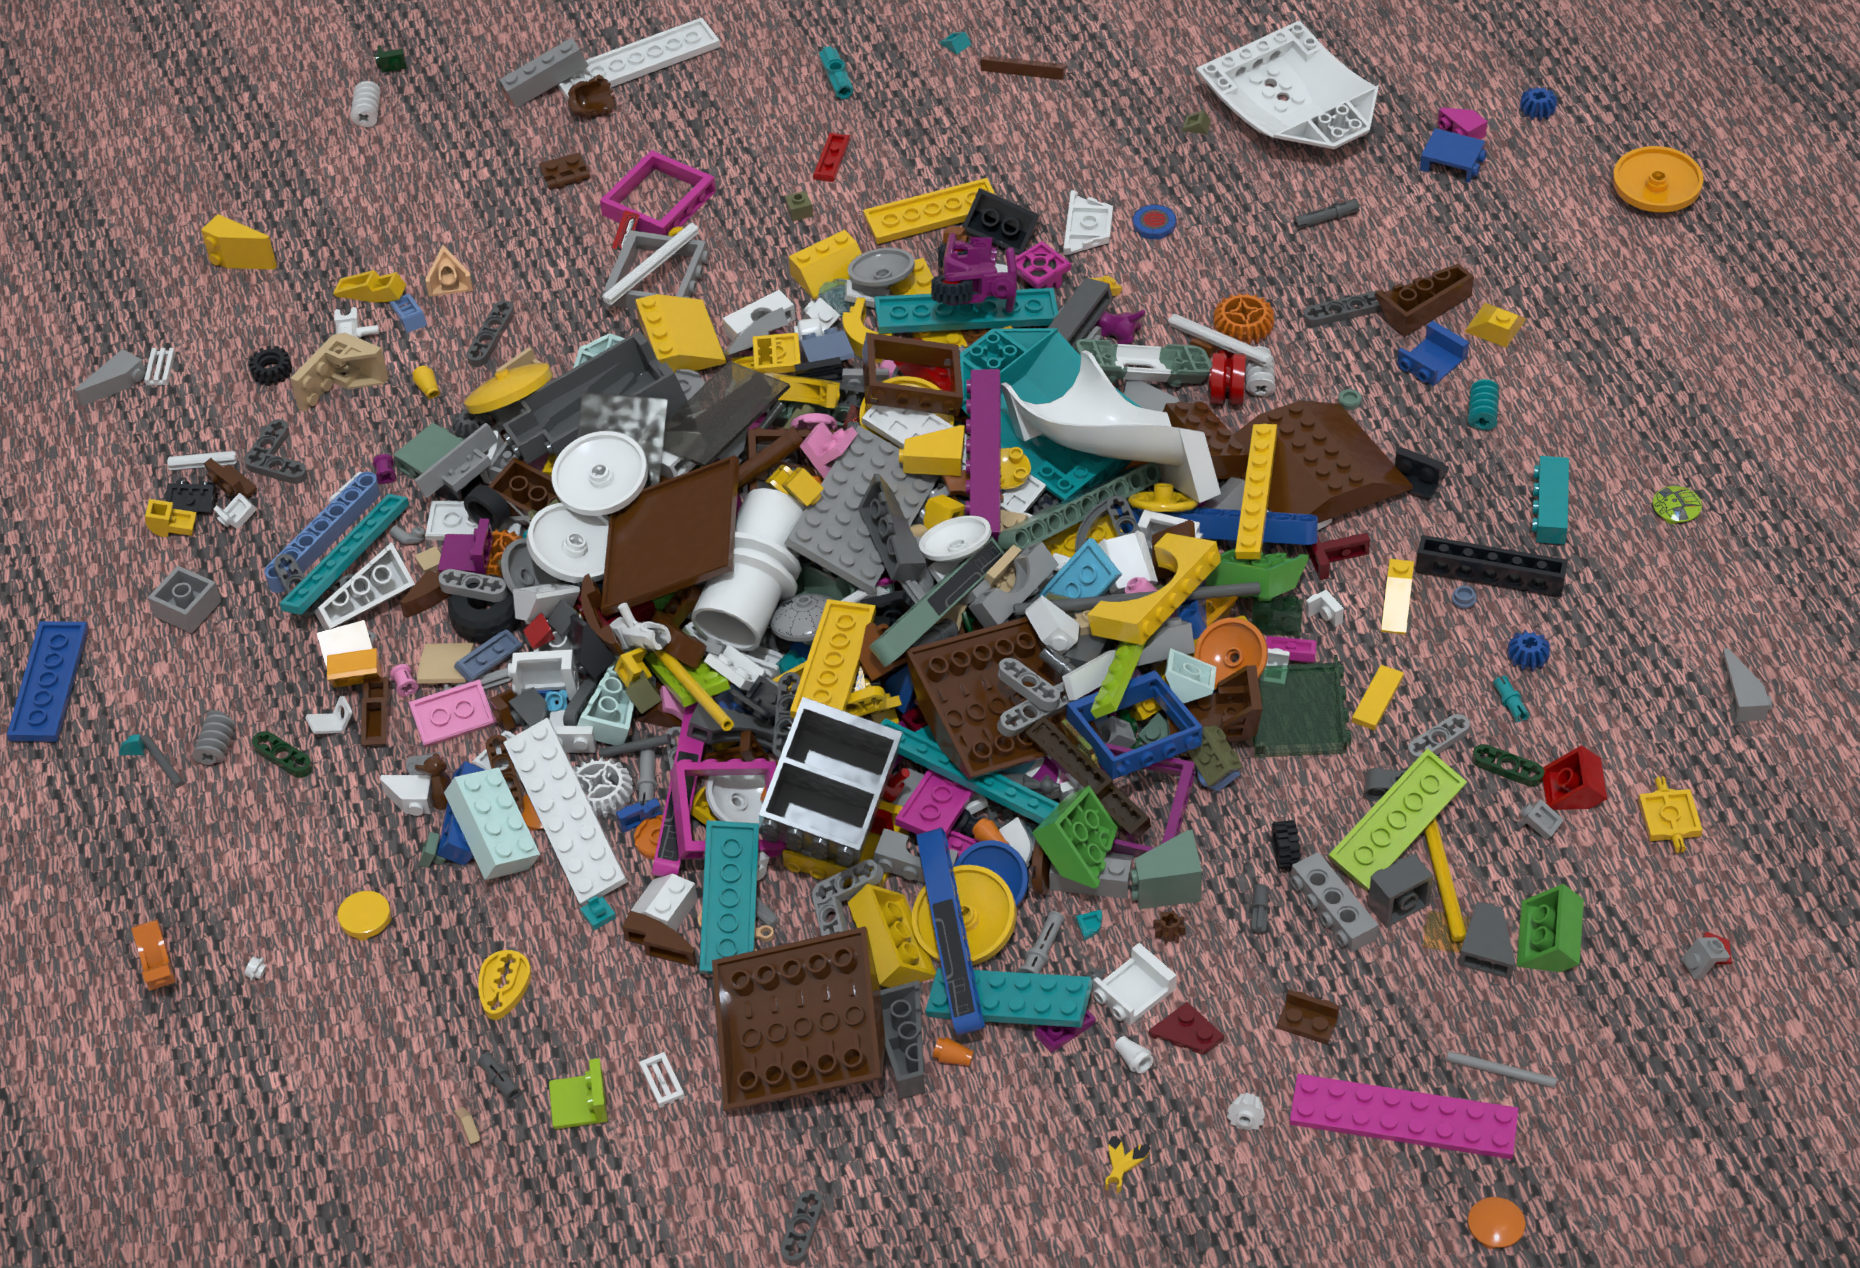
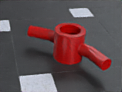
M902 768L895 775L891 773L883 795L884 800L892 803L899 796L905 785L903 781L910 776L908 769Z

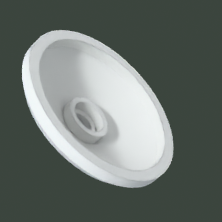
M979 516L952 518L929 529L920 539L919 548L926 558L936 562L961 561L975 554L987 543L991 536V527L986 519Z
M764 775L708 777L705 789L707 802L714 815L720 821L759 823V812L763 804L760 798L765 787Z

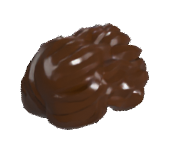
M597 75L588 82L579 81L573 85L568 91L570 111L577 116L591 118L598 114H611V109H614L616 106L615 100H613L615 96L609 95L613 93V89H610L611 83L603 76Z

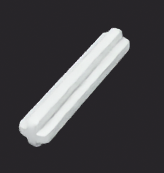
M235 451L172 456L168 457L167 465L169 470L205 467L204 463L210 458L221 466L227 464L234 465L237 463V455Z

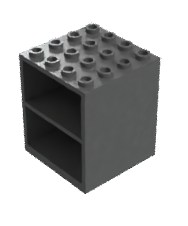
M802 697L759 812V834L763 835L762 839L771 843H777V841L787 843V848L793 851L801 852L803 849L812 852L811 856L816 859L826 861L828 858L837 861L836 865L850 868L858 864L899 754L903 732Z

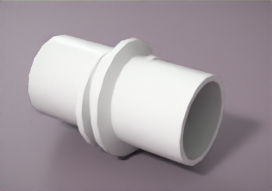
M767 488L753 489L747 493L736 517L733 571L707 580L692 612V623L704 637L719 640L721 643L727 646L731 645L739 651H752L759 647L778 603L795 597L798 587L796 580L802 570L798 561L800 553L784 545L806 507L792 496Z

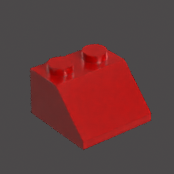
M1581 745L1543 767L1546 804L1551 809H1590L1607 800L1601 758Z

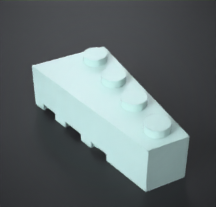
M624 649L625 653L632 651L631 649ZM615 655L617 660L608 667L577 725L593 726L595 740L611 745L624 744L634 703L625 692L627 687L614 670L619 660L617 655Z

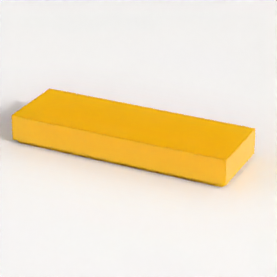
M1380 665L1352 716V723L1375 731L1404 678V672Z

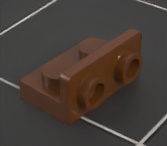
M1288 990L1285 1006L1277 1022V1029L1328 1045L1339 1020L1340 1007L1328 1000H1320L1303 992Z

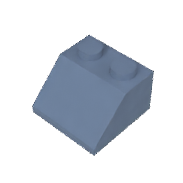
M837 327L824 329V334L816 336L815 332L802 335V340H799L802 363L840 357L842 361L855 357L845 331L838 330Z

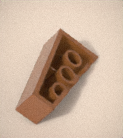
M869 623L865 628L859 659L862 663L863 671L870 677L871 681L908 665L905 653H903L891 664L884 667L868 648L889 628L887 624L876 626L875 623Z

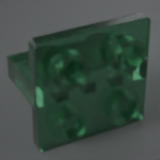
M1286 595L1284 598L1273 597L1271 601H1259L1257 597H1254L1252 624L1261 633L1301 636L1303 600L1298 599L1294 595Z

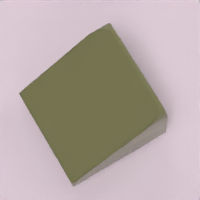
M1205 110L1186 116L1182 131L1208 134L1211 119Z

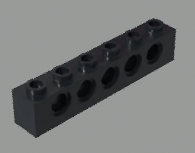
M1421 535L1415 572L1562 597L1568 560Z

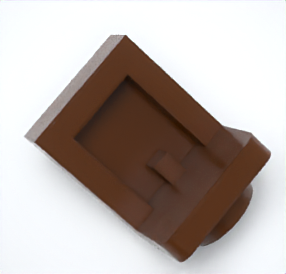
M511 689L489 699L493 709L491 715L497 725L501 724L506 731L516 727L508 701L515 698V694Z

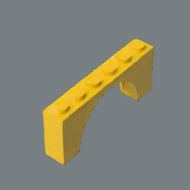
M1166 533L1154 545L1158 567H1163L1176 573L1174 578L1160 590L1142 598L1121 602L1100 601L1087 614L1092 635L1143 645L1221 563L1217 542Z

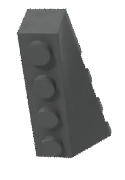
M874 474L858 509L891 580H918L926 565L925 556L917 544V540L909 527L908 520L905 518L892 489L880 474Z
M919 980L880 990L885 1031L884 1057L899 1099L925 1092Z

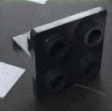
M1399 447L1396 452L1395 466L1413 485V489L1406 492L1430 500L1448 473L1449 466L1403 447Z

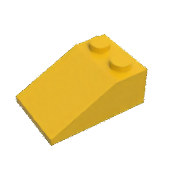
M219 214L201 229L208 258L212 264L216 266L221 265L225 268L275 270L277 268L268 235Z

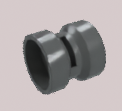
M767 628L759 646L777 652H786L789 650L792 641L778 637L771 628Z

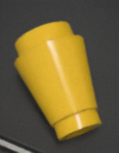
M425 365L417 367L412 373L413 382L428 399L439 396L440 391L433 370Z

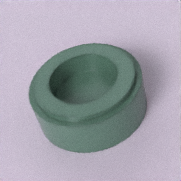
M1346 389L1340 392L1338 404L1342 405L1345 410H1355L1361 405L1362 396L1358 391Z

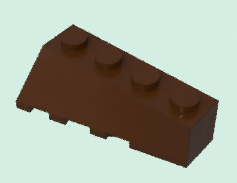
M1456 264L1435 271L1430 277L1415 278L1413 283L1404 286L1400 283L1393 286L1392 290L1386 292L1383 290L1377 291L1375 296L1388 323L1402 335L1406 336L1472 296L1474 275L1461 265Z

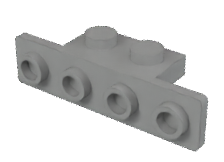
M487 423L483 424L415 479V483L423 496L428 498L444 484L457 492L492 464L490 458L484 454L487 449L498 441L490 425Z

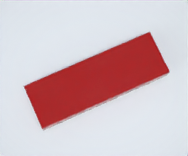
M829 133L814 171L813 180L835 182L850 142V135Z

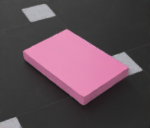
M480 679L408 702L424 748L496 725Z

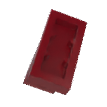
M1368 534L1352 535L1326 542H1320L1318 537L1317 543L1305 545L1319 580L1329 578L1331 562L1369 555L1370 538Z

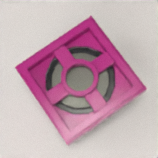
M1043 241L1015 257L1017 274L1024 279V283L1031 289L1053 288V286L1058 289L1062 283V275L1071 270V263Z

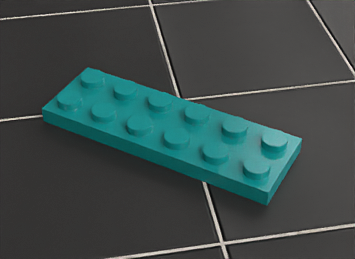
M711 820L706 822L699 974H713L712 960L754 951L759 823Z
M937 968L925 1013L927 1017L952 1019L942 968ZM974 970L984 1021L1082 1028L1093 985L1091 977Z

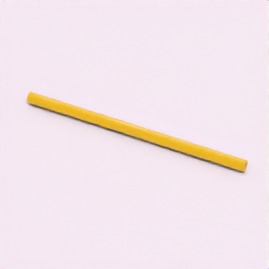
M663 649L652 651L724 731H729L733 728L734 722L675 657Z

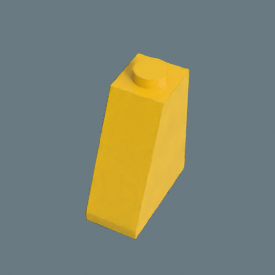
M965 425L905 439L904 449H899V463H903V473L961 476L965 445Z

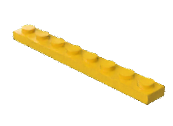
M1253 424L1235 550L1236 559H1261L1278 432L1277 424Z

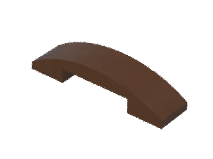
M588 573L584 576L581 588V604L585 618L606 647L620 657V655L625 654L619 637L611 626H603L597 608L601 607L602 594Z
M656 608L651 622L666 626L671 635V641L669 644L667 643L663 650L681 662L698 669L707 646L696 637L684 633L671 622L672 618L661 609Z

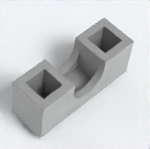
M884 828L875 850L873 861L882 867L883 872H890L903 876L907 880L925 883L921 858L910 854L907 850L909 836ZM949 849L954 867L958 851Z

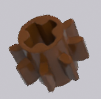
M1175 911L1160 912V920L1154 919L1153 921L1155 938L1161 937L1165 944L1173 941L1178 943L1179 935L1186 934L1184 917H1179Z

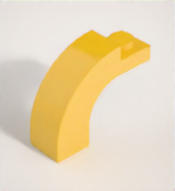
M857 297L855 305L850 307V312H843L842 321L843 330L847 335L854 354L862 358L866 333H879L863 325L867 314L866 298ZM884 333L882 335L892 336V333ZM875 358V363H881L883 359Z
M774 374L772 398L835 408V406L838 407L840 383Z

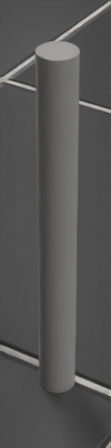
M1448 1051L1446 1062L1555 1089L1556 1077Z

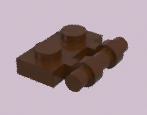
M580 152L539 163L540 171L545 182H547L548 189L564 188V185L574 182L576 184L582 183L583 180L590 178L589 170H586V165Z

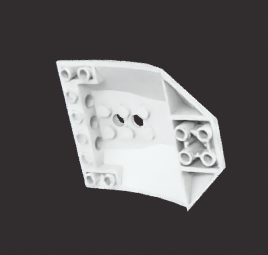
M1300 20L1196 68V72L1235 114L1258 132L1273 138L1336 149L1370 131L1379 85L1374 86L1343 65L1315 38ZM1267 84H1272V85H1274L1275 87L1273 88V87L1266 86V85H1267ZM1285 95L1289 100H1278L1277 96Z

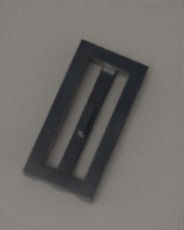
M840 357L794 365L795 376L828 381L843 380Z

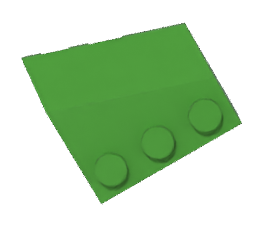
M1232 549L1220 554L1221 563L1206 577V586L1259 582L1260 594L1238 597L1254 596L1259 601H1271L1273 597L1295 589L1307 564L1309 555L1300 554L1295 558H1287V553L1278 552L1277 554L1263 556L1262 552L1261 559H1236V549Z
M1087 786L1068 795L1032 834L1062 877L1096 889L1100 883L1098 879L1099 874L1106 865L1104 861L1106 853L1111 850L1118 827L1091 787Z

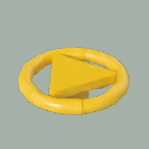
M1167 483L1154 484V492H1139L1131 495L1128 499L1129 505L1133 508L1152 512H1184L1198 506V502L1189 496L1173 492V485Z

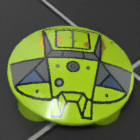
M1681 486L1665 487L1659 490L1653 498L1655 511L1669 524L1690 521L1700 515L1702 508L1698 495L1692 490Z

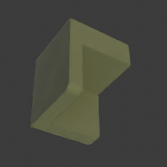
M644 670L640 674L641 679L625 689L626 694L641 714L662 701L658 689Z

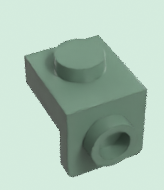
M1157 713L1138 736L1147 744L1169 736L1167 718Z

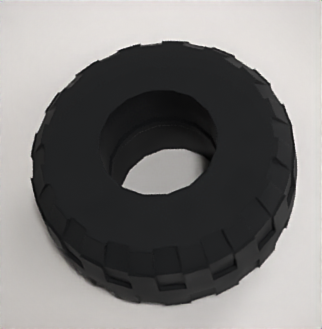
M493 574L487 575V576H492V577L501 578V579L504 580L503 577H499V576H497V575H493ZM470 583L467 588L474 589L479 586V583ZM508 587L507 597L500 602L451 594L448 612L456 633L468 641L485 643L506 629L510 632L515 630L521 619L515 618L514 597Z

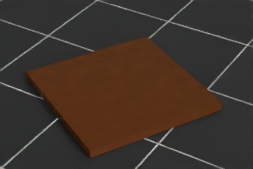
M736 455L644 488L629 505L619 511L610 513L600 611L604 616L619 612L618 606L622 603H627L630 608L733 571L739 459Z

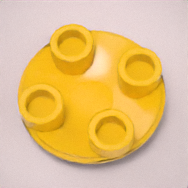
M1019 447L1002 448L1001 489L1016 488L1028 479L1031 472L1030 461Z

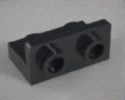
M178 480L176 483H168L166 501L173 502V509L196 512V514H213L215 495H219L220 491L211 482L200 481L199 484H190L188 481Z

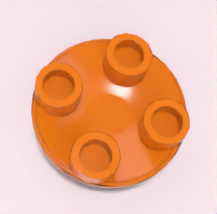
M1489 1197L1478 1201L1471 1208L1468 1215V1226L1473 1236L1484 1247L1488 1249L1503 1248L1515 1244L1522 1238L1525 1231V1218L1522 1211L1513 1202L1500 1197Z

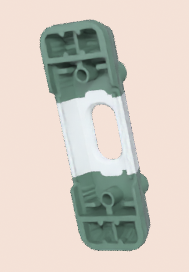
M1080 339L1075 345V350L1080 355L1084 350L1092 353L1111 383H1115L1116 379L1168 382L1173 387H1179L1181 383L1201 384L1210 375V368H1212L1206 351L1193 345L1167 344L1165 347L1111 344L1110 340ZM1125 365H1143V366H1150V367H1153V368H1137V367H1124V366H1125Z

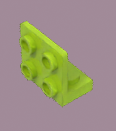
M600 1058L589 1059L590 1070L585 1071V1076L549 1081L552 1125L554 1129L608 1122L604 1075Z

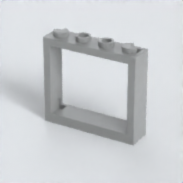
M630 230L603 292L608 291L630 272L639 249L655 252L673 236ZM691 239L674 253L675 255L692 257L677 292V297L691 298V295L696 293L697 281L703 277L704 264L709 263L710 251H707L706 241ZM629 290L612 305L605 304L607 306L637 310L635 299L655 295L656 293Z

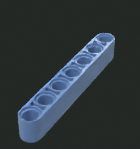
M373 472L360 473L266 566L264 574L268 587L272 592L280 593L285 591L274 571V561L279 555H291L302 573H304L380 496L377 477ZM282 561L280 569L284 568L288 573V577H290V563L286 564Z

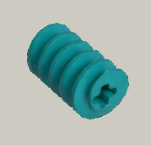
M1481 379L1474 382L1470 387L1468 422L1474 429L1490 431L1497 426L1498 391L1500 388L1496 382L1489 379Z

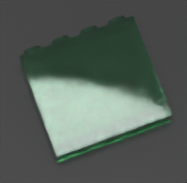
M1334 655L1333 663L1265 667L1258 679L1262 714L1257 735L1252 737L1254 758L1346 754L1347 745H1351V730H1346L1345 723L1349 722L1348 707L1344 708L1343 701H1346V686H1341L1340 679H1344L1343 664L1338 663V655Z

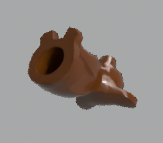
M434 753L423 765H415V770L420 774L431 777L433 789L432 805L438 810L446 809L448 802L444 792L451 783V779L445 772L447 768L446 762H443L438 753Z

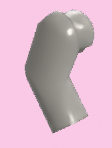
M393 526L390 530V535L403 545L419 544L424 540L423 535L425 531L421 527H414L411 533L405 532L398 526Z

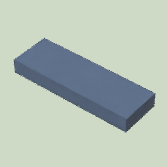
M506 629L457 661L454 668L468 682L476 681L511 657L513 653L518 652L523 644Z

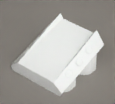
M1137 530L1132 534L1108 540L1103 539L1098 544L1123 574L1109 589L1111 595L1125 592L1128 581L1134 577H1144L1152 585L1158 583L1144 533Z

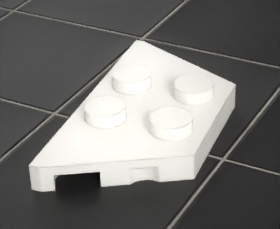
M1071 190L1064 255L1110 243L1113 206L1098 202L1091 197H1088L1086 200L1079 197L1078 192Z

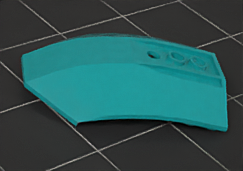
M1058 328L991 329L960 353L963 387L961 408L967 414L966 399H971V394H967L966 380L971 379V370L1000 369L1001 384L1005 382L1009 384L1022 401L1032 404L1051 403L1063 397L1074 385L1080 372L1081 355L1058 332ZM1001 387V449L1021 448L1030 461V475L1046 484V489L1060 500L1064 501L1120 473L1131 463L1132 460L1103 457L1080 451L1074 452L1070 448L1055 443L1044 434L1023 441L1015 434ZM1115 388V389L1117 390V392H1118L1126 401H1128L1129 403L1133 404L1134 406H1137V407L1142 408L1141 406H1139L1138 404H1136L1134 401H1132L1131 399H1129L1127 396H1125V395H1124L1122 392H1120L1117 388Z

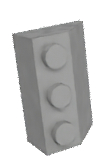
M1107 852L1104 859L1106 865L1099 874L1098 879L1100 883L1096 889L1062 877L1051 862L1049 872L1050 890L1128 899L1131 881L1130 870L1133 868L1134 855Z

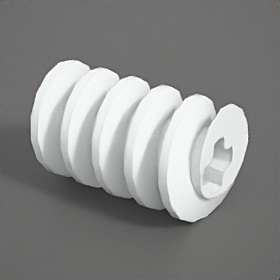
M364 81L358 83L354 88L350 115L351 120L359 127H373L377 122L381 90L374 82Z
M1261 346L1255 347L1271 354L1269 348ZM1272 355L1273 361L1266 367L1246 359V388L1253 396L1267 397L1275 392V367Z

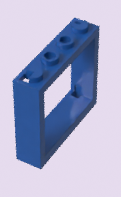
M1156 670L1129 681L1117 711L1153 697L1180 729V732L1121 755L1114 756L1088 723L1097 719L1090 710L1098 692L1067 703L1066 722L1112 779L1128 775L1202 745L1203 727Z

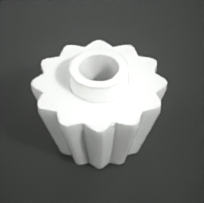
M1240 1094L1228 1108L1227 1118L1231 1120V1125L1237 1126L1239 1129L1258 1130L1259 1125L1264 1124L1263 1118L1265 1113L1260 1098L1256 1097L1255 1094Z

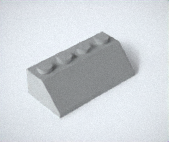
M570 38L499 80L515 107H518L587 68L589 65L574 39Z

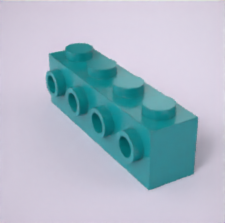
M1540 456L1539 465H1534L1533 479H1538V483L1534 482L1533 497H1537V500H1533L1532 514L1537 515V518L1532 520V532H1536L1537 543L1565 544L1568 530L1569 458Z

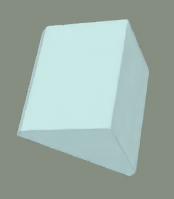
M1170 648L1165 676L1171 690L1182 703H1186L1213 693L1217 667Z

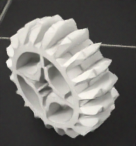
M591 757L590 763L586 764L582 761L581 767H573L585 793L588 795L587 797L597 818L598 815H602L606 820L608 813L616 817L617 809L621 810L625 807V804H630V796H633V782L627 768H623L620 762L615 763L612 758L606 762L603 757L599 761H594ZM610 780H613L618 785H613L612 782H610Z

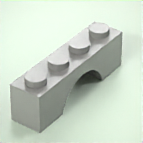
M1043 542L1028 545L1013 560L1016 568V580L1008 593L999 588L985 590L968 606L984 628L1008 622V617L1014 613L1013 604L1023 603L1026 598L1037 593L1039 590L1038 586L1053 576L1054 573L1052 571L1059 564Z

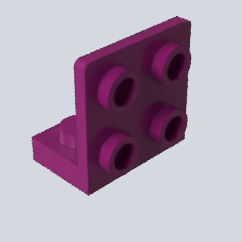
M480 519L478 528L474 529L473 534L445 535L438 566L439 573L447 569H455L476 574H486L493 543L489 519Z

